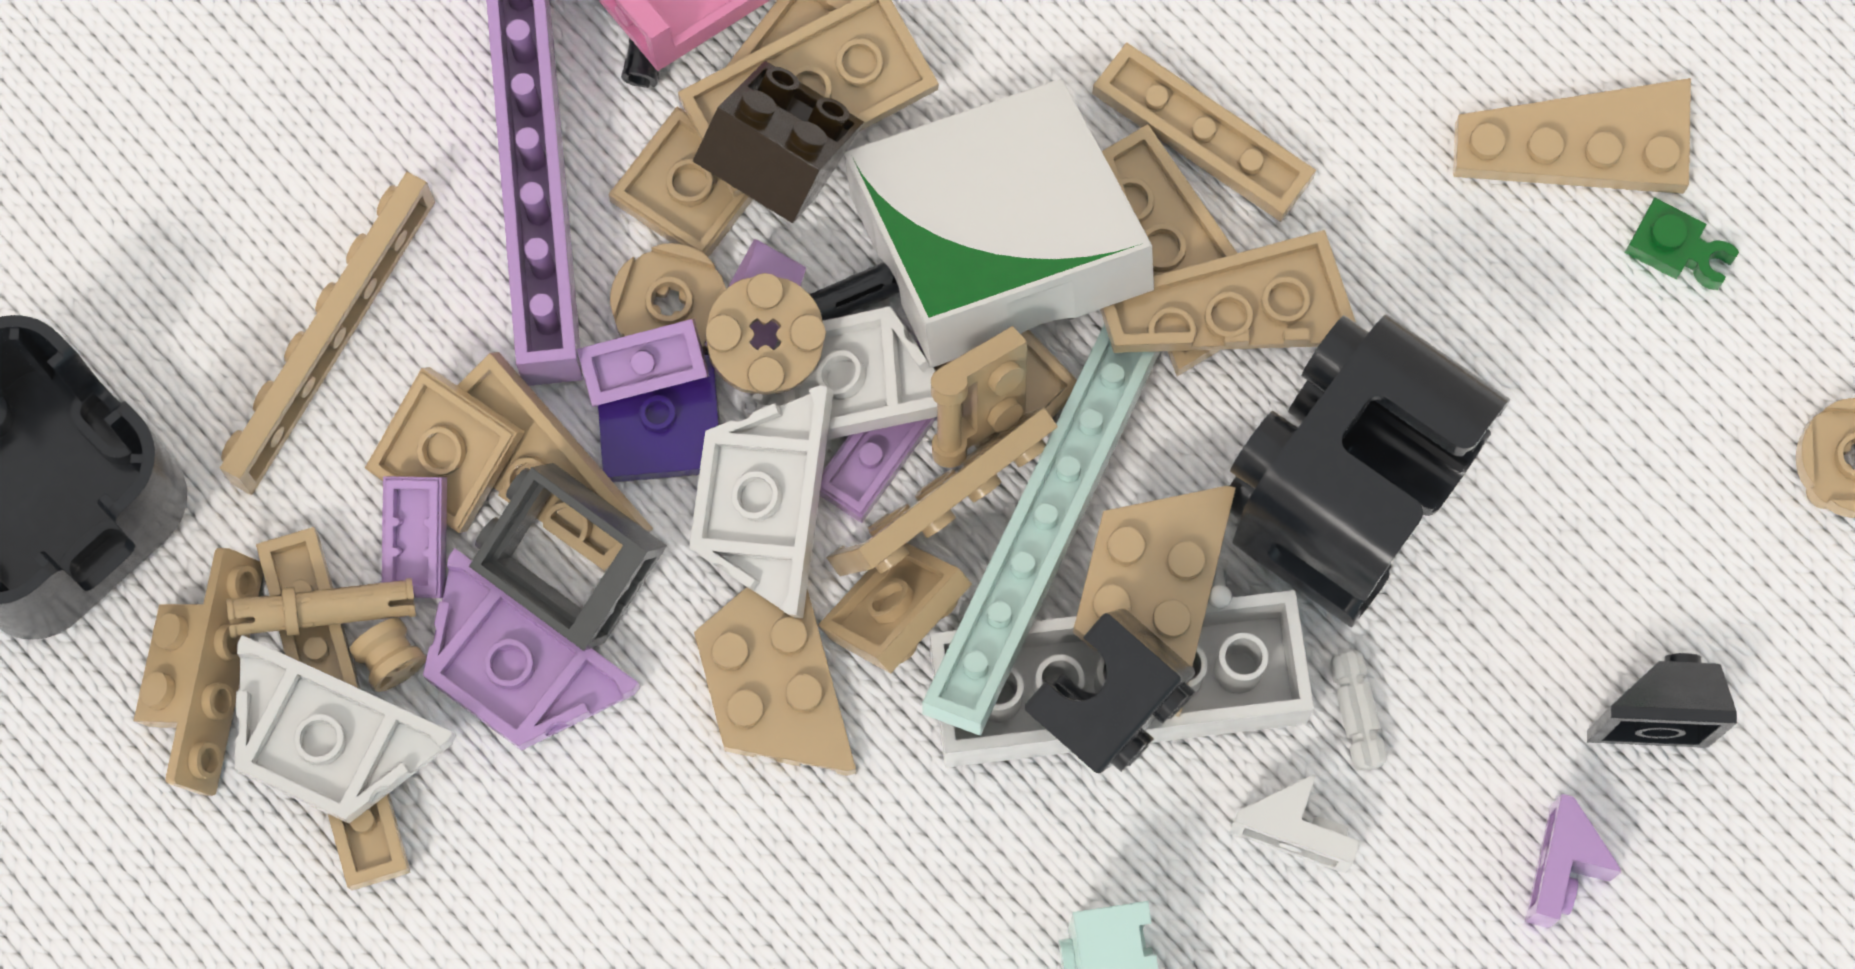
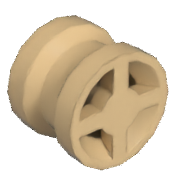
M398 617L387 619L373 626L360 635L349 648V652L354 660L365 664L370 671L369 683L376 692L387 691L403 683L418 672L426 663L427 657L421 648L411 646L407 640V627L401 618Z

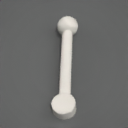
M1222 558L1218 559L1213 580L1214 586L1211 588L1208 600L1215 608H1225L1232 600V593L1226 587V571L1229 561Z

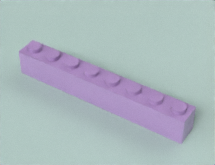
M486 0L516 366L521 378L528 386L583 380V371L577 349L580 348L550 0Z

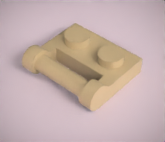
M1013 326L933 373L931 377V396L937 403V433L932 438V458L938 465L946 468H954L961 465L966 460L968 448L995 432L1007 431L1025 415L1027 341ZM963 402V417L961 418V403Z

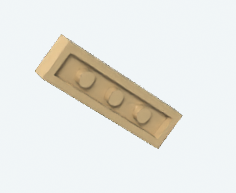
M1127 42L1093 85L1092 94L1141 128L1148 124L1160 141L1280 222L1314 179L1316 169Z

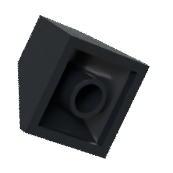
M1692 653L1666 655L1664 661H1659L1587 730V743L1709 748L1737 724V711L1721 664L1702 663V657Z

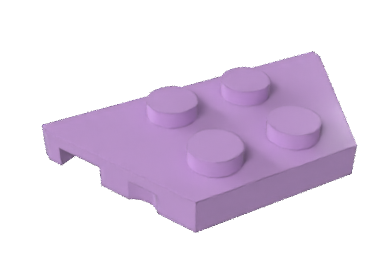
M455 548L450 553L447 562L449 571L442 602L439 601L434 622L436 628L434 640L428 649L423 676L426 681L522 751L635 695L640 689L639 683L595 650L592 648L585 651L581 650L470 568L469 565L472 560Z

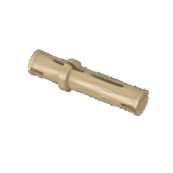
M406 578L401 581L295 592L294 587L282 588V594L226 599L231 638L238 635L286 630L287 636L299 635V628L403 616L416 617L412 578Z

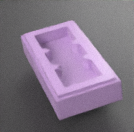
M383 476L382 583L412 578L414 598H443L446 585L447 477Z

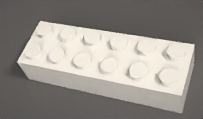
M1296 590L1232 597L1230 604L1225 608H1215L1208 601L1192 666L1195 673L1188 683L1195 693L1182 707L1180 717L1174 716L1164 724L1155 719L1146 730L1154 738L1151 743L1304 725L1308 722L1314 711ZM1076 616L1033 622L981 736L939 721L945 768L1072 753L1026 712L1025 704L1045 681L1052 684L1062 674L1066 675L1078 687L1088 692L1099 693L1104 686L1107 676L1105 661L1099 652L1094 651L1073 633ZM957 630L930 633L933 678Z

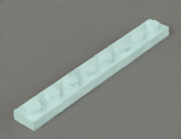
M1105 324L1103 325L1056 423L1058 427L1050 435L922 702L923 715L981 736L1160 351L1114 353Z

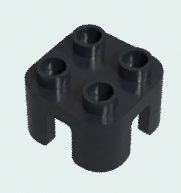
M1387 314L1375 324L1370 332L1343 315L1322 340L1301 374L1307 381L1291 404L1288 413L1302 423L1299 427H1296L1275 411H1271L1246 442L1230 469V472L1236 476L1229 485L1236 488L1230 513L1240 520L1232 544L1351 628L1358 622L1388 581L1390 568L1392 567L1391 562L1416 529L1422 516L1434 515L1440 510L1489 439L1491 432L1488 428L1497 417L1501 416L1511 400Z
M7 315L0 317V630L17 638L43 639L57 635L74 625L173 534L185 513L187 485L181 468L145 421L126 401L123 400L120 403L79 354L57 331L45 322L32 317Z

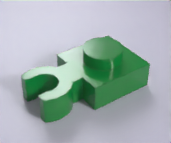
M1654 197L1624 253L1676 280L1685 266L1693 270L1695 279L1702 286L1711 290H1718L1726 276L1714 271L1709 264V260L1719 259L1731 265L1739 251L1735 246L1726 241L1716 240L1708 243L1700 237L1707 225L1706 223Z

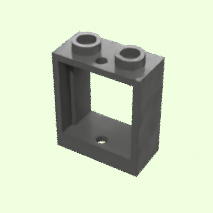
M550 463L531 467V469L525 468L510 484L506 492V497L510 502L500 518L495 517L489 521L478 535L475 546L480 550L469 567L581 650L585 651L604 644L667 545L556 464ZM551 493L623 545L583 609L511 557Z

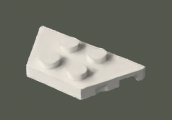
M891 306L823 321L826 331L820 360L812 374L802 384L788 392L768 395L756 393L752 397L758 403L756 411L773 403L780 406L810 394L809 389L816 386H828L834 393L827 440L937 417V403L931 396V377L936 370L934 367H930L925 354ZM777 341L774 349L780 345L779 341Z
M821 385L809 389L810 394L778 406L776 403L753 411L743 421L731 420L705 431L689 543L690 550L794 618H803L834 393L828 386Z
M242 635L238 641L237 654L240 657V691H236V716L239 719V734L235 739L234 768L247 777L346 823H351L453 744L456 738L452 731L248 637Z

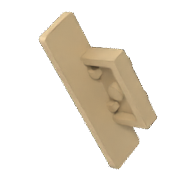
M217 548L215 550L203 604H159L133 720L148 727L176 728L166 773V782L204 796H214L217 792L236 704V691L239 690L240 657L237 654V645L242 635L234 638L230 637V622L228 620L226 599L258 597L263 577L260 561L230 548ZM250 634L243 635L245 637L250 638Z

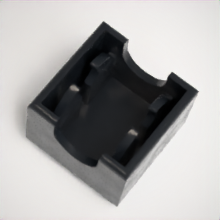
M1123 608L1104 613L1083 637L1102 655L1106 664V681L1099 693H1092L1081 689L1066 675L1062 674L1052 684L1045 681L1025 704L1027 713L1095 773H1102L1111 766H1115L1120 772L1127 766L1130 767L1154 740L1146 730L1155 719L1162 724L1168 719L1171 720L1195 693L1187 685L1194 676V669L1129 611Z

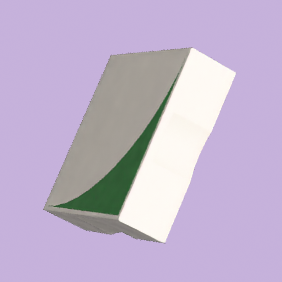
M1063 78L843 152L850 197L878 256L889 267L897 281L902 307L931 368L955 360L1012 326L1021 334L1041 324L1066 318H1076L1154 290L1152 244Z

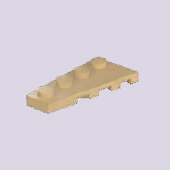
M500 352L489 353L457 385L525 431L493 486L494 489L499 491L498 496L508 503L510 502L506 497V492L512 481L522 470L554 463L649 533L653 530V527ZM552 493L536 517L543 523V528L604 571L609 568L623 546Z

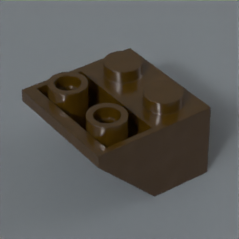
M765 60L718 106L693 162L793 224L816 199L844 156L843 152L848 150L859 133L864 121L849 113L848 109L839 101L826 98L799 82L798 78L789 70L775 67Z

